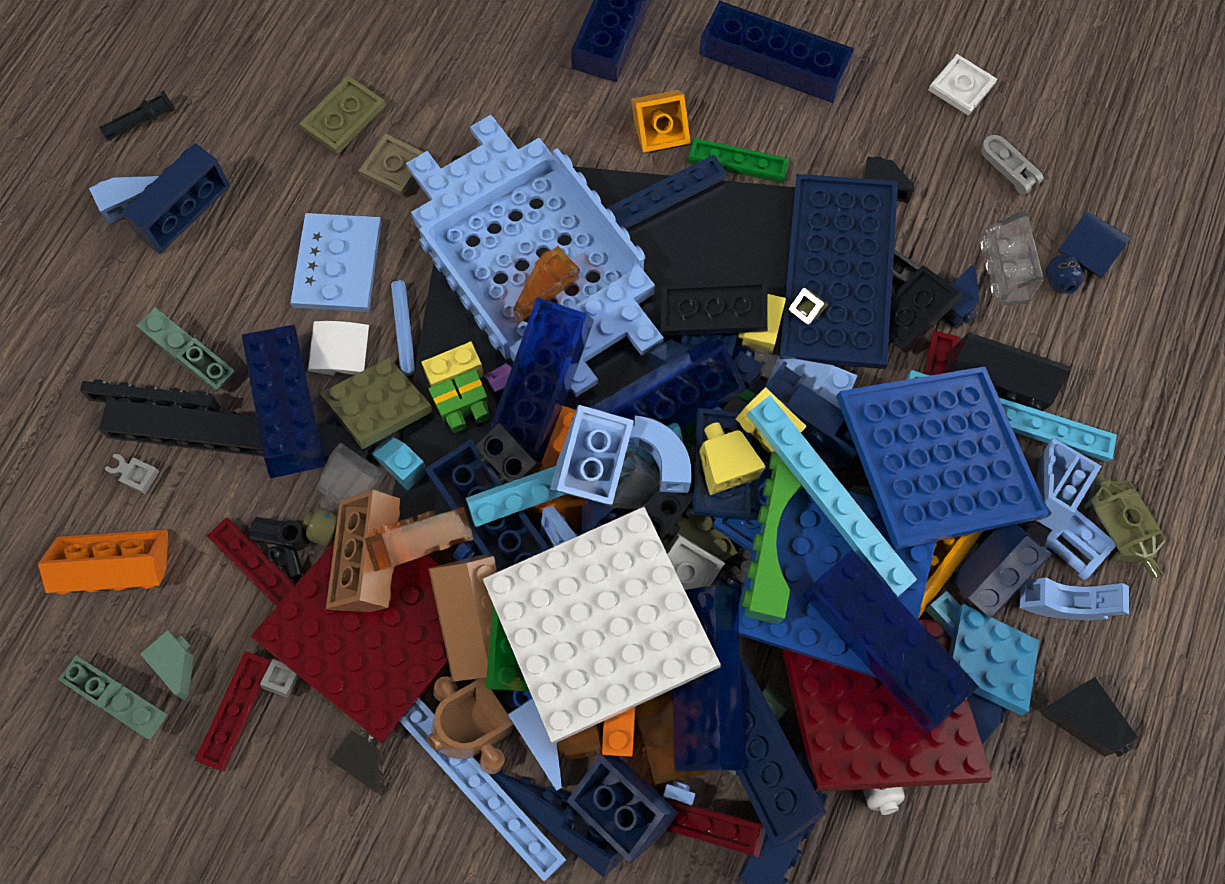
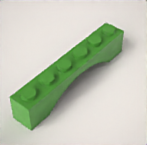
M772 452L768 469H772L771 479L767 478L763 490V495L767 496L766 506H761L758 516V523H762L761 531L756 533L752 550L757 551L755 561H750L747 578L751 579L750 588L745 589L741 606L746 607L745 617L779 625L785 619L790 589L783 577L778 562L776 547L777 528L786 504L793 495L804 487L779 455Z

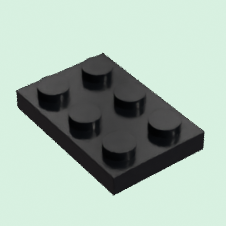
M922 265L891 297L889 341L906 354L962 298V295L958 290Z

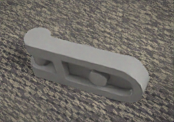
M990 135L984 140L981 147L982 155L1015 185V189L1019 194L1026 195L1031 191L1033 185L1037 186L1043 181V174L1003 137ZM1022 173L1027 176L1026 179L1021 175Z

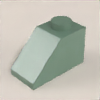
M167 630L140 655L176 696L185 700L189 697L194 658L188 650L191 644L180 633L175 636Z

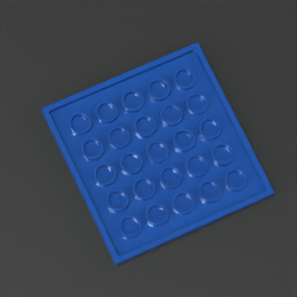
M986 367L843 390L837 394L836 398L895 550L1045 518L1049 514Z
M801 489L786 504L777 528L776 547L778 562L783 577L790 589L785 619L777 625L744 616L746 607L741 606L742 597L745 589L750 588L751 579L747 578L746 573L730 632L887 682L902 685L905 679L936 541L895 550L876 500L847 491L917 579L901 595L892 599L806 489ZM760 523L758 533L761 531L762 523ZM752 551L750 561H755L757 551Z

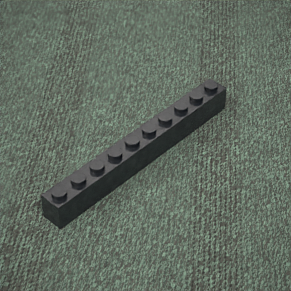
M118 398V400L107 399L99 430L108 439L370 469L373 457L370 453L374 451L375 443L361 449L341 424L329 422L325 425L317 424L309 419H302L299 422L291 421L283 416H276L273 419L265 418L257 413H249L247 416L239 415L231 410L213 412L205 407L187 409L179 404L161 406L153 401L135 403L127 398Z

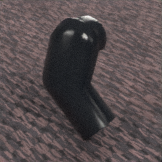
M273 546L269 549L268 558L273 562L287 566L290 579H298L304 576L299 555L295 550L284 546Z

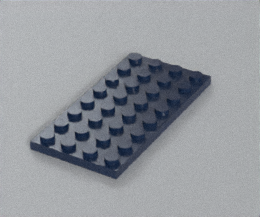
M796 174L780 359H799L822 364L886 369L898 181ZM803 288L811 290L828 303L827 307L810 325L788 310Z

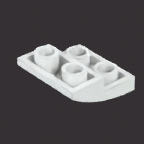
M314 321L307 371L334 376L335 372L356 375L364 371L369 325L341 321Z

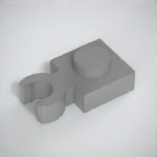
M114 454L112 457L119 462V466L114 469L106 466L105 470L114 477H120L118 481L123 485L146 494L158 475L159 470L136 458H132L128 464L121 455Z
M272 659L260 686L264 690L288 698L298 675L281 661Z

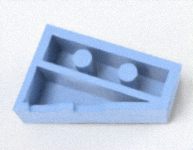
M1053 437L1039 457L1037 487L1049 514L1037 521L1060 534L1076 511L1102 466Z

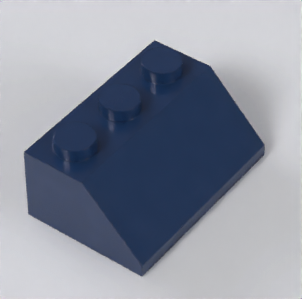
M1018 524L996 528L951 579L970 601L989 618H992L1053 554Z
M600 754L567 800L629 863H632L655 843L679 813L619 756Z

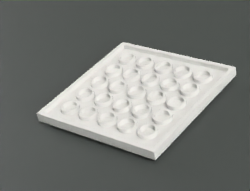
M645 507L483 579L552 744L721 667Z

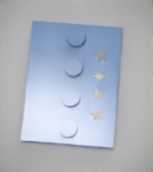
M305 213L291 296L293 308L369 312L382 224L380 217Z

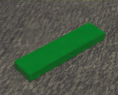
M693 138L688 163L696 164L715 155L727 172L784 184L789 158Z

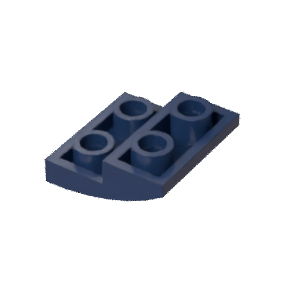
M1087 211L1058 249V252L1062 255L1076 258L1081 267L1102 279L1131 238Z

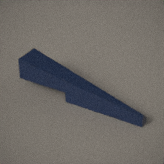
M503 768L498 773L492 775V779L510 798L603 878L621 862L623 856L567 802L571 794L561 790L556 791L555 788L547 786L546 790L530 784V779L524 776L521 780L504 774Z

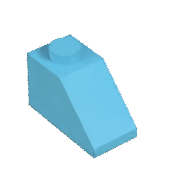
M391 435L370 453L407 491L427 474L424 462L405 443Z

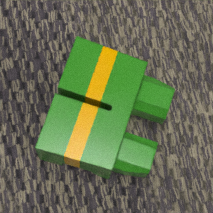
M476 369L453 378L456 389L451 379L428 388L444 424H448L454 433L467 428L463 417L473 414L477 423L490 419L487 395Z

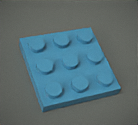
M963 604L957 611L944 679L1023 716L1029 712L1039 640L994 618H989L986 614Z

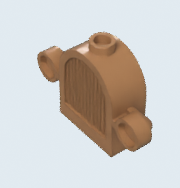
M451 677L439 678L435 683L433 694L441 703L434 715L431 734L427 736L430 746L434 751L439 750L444 755L454 759H468L482 753L480 758L481 769L487 774L498 773L502 769L505 757L501 750L494 748L492 745L509 736L514 723L492 690L485 688L486 681L484 678L474 681L457 691L456 681H452Z

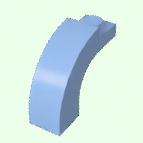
M635 416L627 448L643 450L655 459L660 470V492L688 493L691 484V464L688 452L680 438L671 429L658 421Z
M1046 577L1029 579L1020 589V608L1034 614L1054 618L1108 620V616L1129 614V586L1120 583L1077 587L1059 584Z

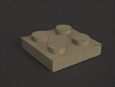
M385 133L359 169L360 176L403 196L415 179L407 169L406 163L425 152Z

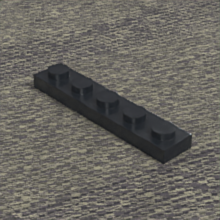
M95 379L93 382L82 381L80 391L89 401L106 403L107 399L118 400V398H127L135 403L153 401L161 406L179 404L187 409L205 407L213 412L220 411L219 403L212 394L200 391L197 394H192L176 388L166 391L150 385L141 388L125 382L115 385L99 379Z

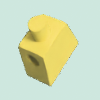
M718 422L704 429L708 440L702 444L699 457L710 495L760 478L765 465L741 431L737 430L725 434Z

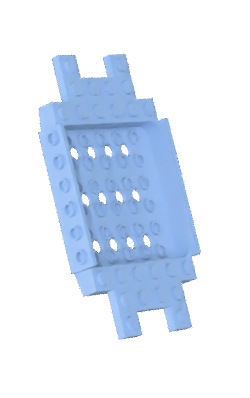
M489 115L470 126L471 133L481 146L443 168L438 166L428 151L406 163L407 169L431 200L411 212L413 222L421 235L419 243L423 250L431 255L438 271L444 273L453 291L456 290L460 295V300L464 307L473 313L480 329L486 331L493 347L496 350L499 349L506 360L511 358L524 375L549 360L574 396L577 397L598 384V379L585 363L587 360L626 336L641 356L650 351L656 344L663 342L664 337L638 305L654 295L655 285L644 272L645 255L639 246L633 245L627 230L624 227L620 228L612 211L609 208H604L595 190L591 191L582 173H577L574 170L570 158L566 154L563 155L558 148L553 150L552 155L540 138L517 149L492 115ZM533 199H541L544 205L539 209H533L529 203ZM513 211H519L523 214L522 219L516 222L511 221L508 216ZM496 223L502 229L497 234H491L487 231L488 226ZM561 235H568L572 241L569 245L563 246L557 242V239ZM471 236H476L480 239V243L475 247H470L466 244V240ZM545 247L551 251V254L547 258H539L536 255L537 250ZM520 260H525L529 263V268L525 271H518L515 268V264ZM590 272H596L601 278L596 283H590L586 280V275ZM498 273H504L508 276V280L504 284L495 283L493 278ZM568 285H575L579 288V292L575 296H568L564 290ZM547 298H554L557 300L558 305L554 309H546L543 306V302ZM526 311H532L536 314V319L530 323L524 322L521 319L522 314Z

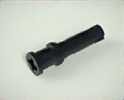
M161 91L160 95L149 101L143 100L140 103L141 106L99 126L107 141L149 119L150 121H155L157 116L169 110L175 111L165 91Z

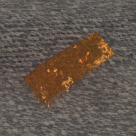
M559 246L544 252L532 270L513 308L514 319L517 324L579 279L578 266Z

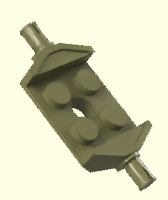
M1099 470L1093 480L1096 490L1084 504L1085 509L1089 507L1094 508L1121 553L1115 557L1117 561L1141 562L1152 579L1160 576L1163 572L1153 558L1157 557L1156 553L1166 541L1164 534L1132 483L1129 481H1111L1110 479L1105 481ZM1125 513L1133 517L1134 524L1127 520Z

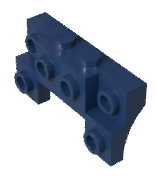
M784 361L765 387L807 426L801 434L809 443L823 450L826 446H829L851 461L857 454V450L841 409L803 385L802 383L807 376L803 374L801 377L786 367L787 362Z

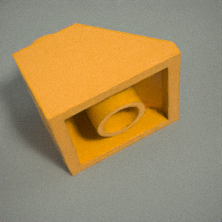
M674 90L631 99L634 123L643 153L691 143L685 97L682 92Z

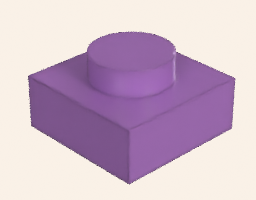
M507 363L484 375L487 384L495 392L509 388L512 382L518 380L514 369Z

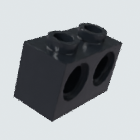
M498 423L475 446L481 452L478 457L488 467L494 466L499 472L497 477L503 484L534 474L543 466L506 425ZM501 441L503 443V450L500 454L495 455L493 446L496 442ZM519 460L522 464V469L519 474L514 475L511 468L513 463Z

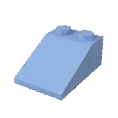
M779 356L768 382L785 361L787 362L786 367L801 377L803 374L807 376L802 383L803 385L841 409L836 396L840 391L852 389L857 375L833 365L793 358L780 359Z
M578 405L556 464L550 490L612 505L634 420Z

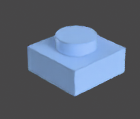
M674 782L673 786L666 785L663 798L692 805L695 793L690 792V786Z

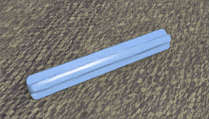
M402 280L393 281L391 288L400 370L405 376H412L415 371L406 285Z

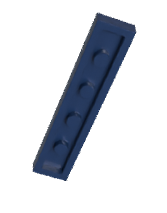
M712 155L607 208L614 214L615 222L618 226L626 229L726 179L727 172L715 155Z

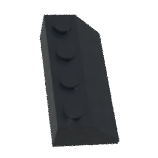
M968 332L948 352L943 373L986 367L999 398L1044 411L1053 405L1070 372L1071 366Z

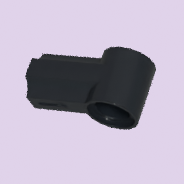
M255 517L249 528V539L254 542L284 546L295 551L303 550L309 542L305 536L306 530L294 520L279 521ZM298 531L297 537L288 541L290 534Z

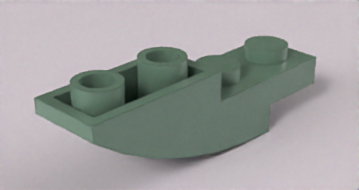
M156 307L137 325V328L155 342L162 351L216 391L235 373L230 366L196 338L188 335Z
M77 655L58 678L59 681L149 740L168 715Z

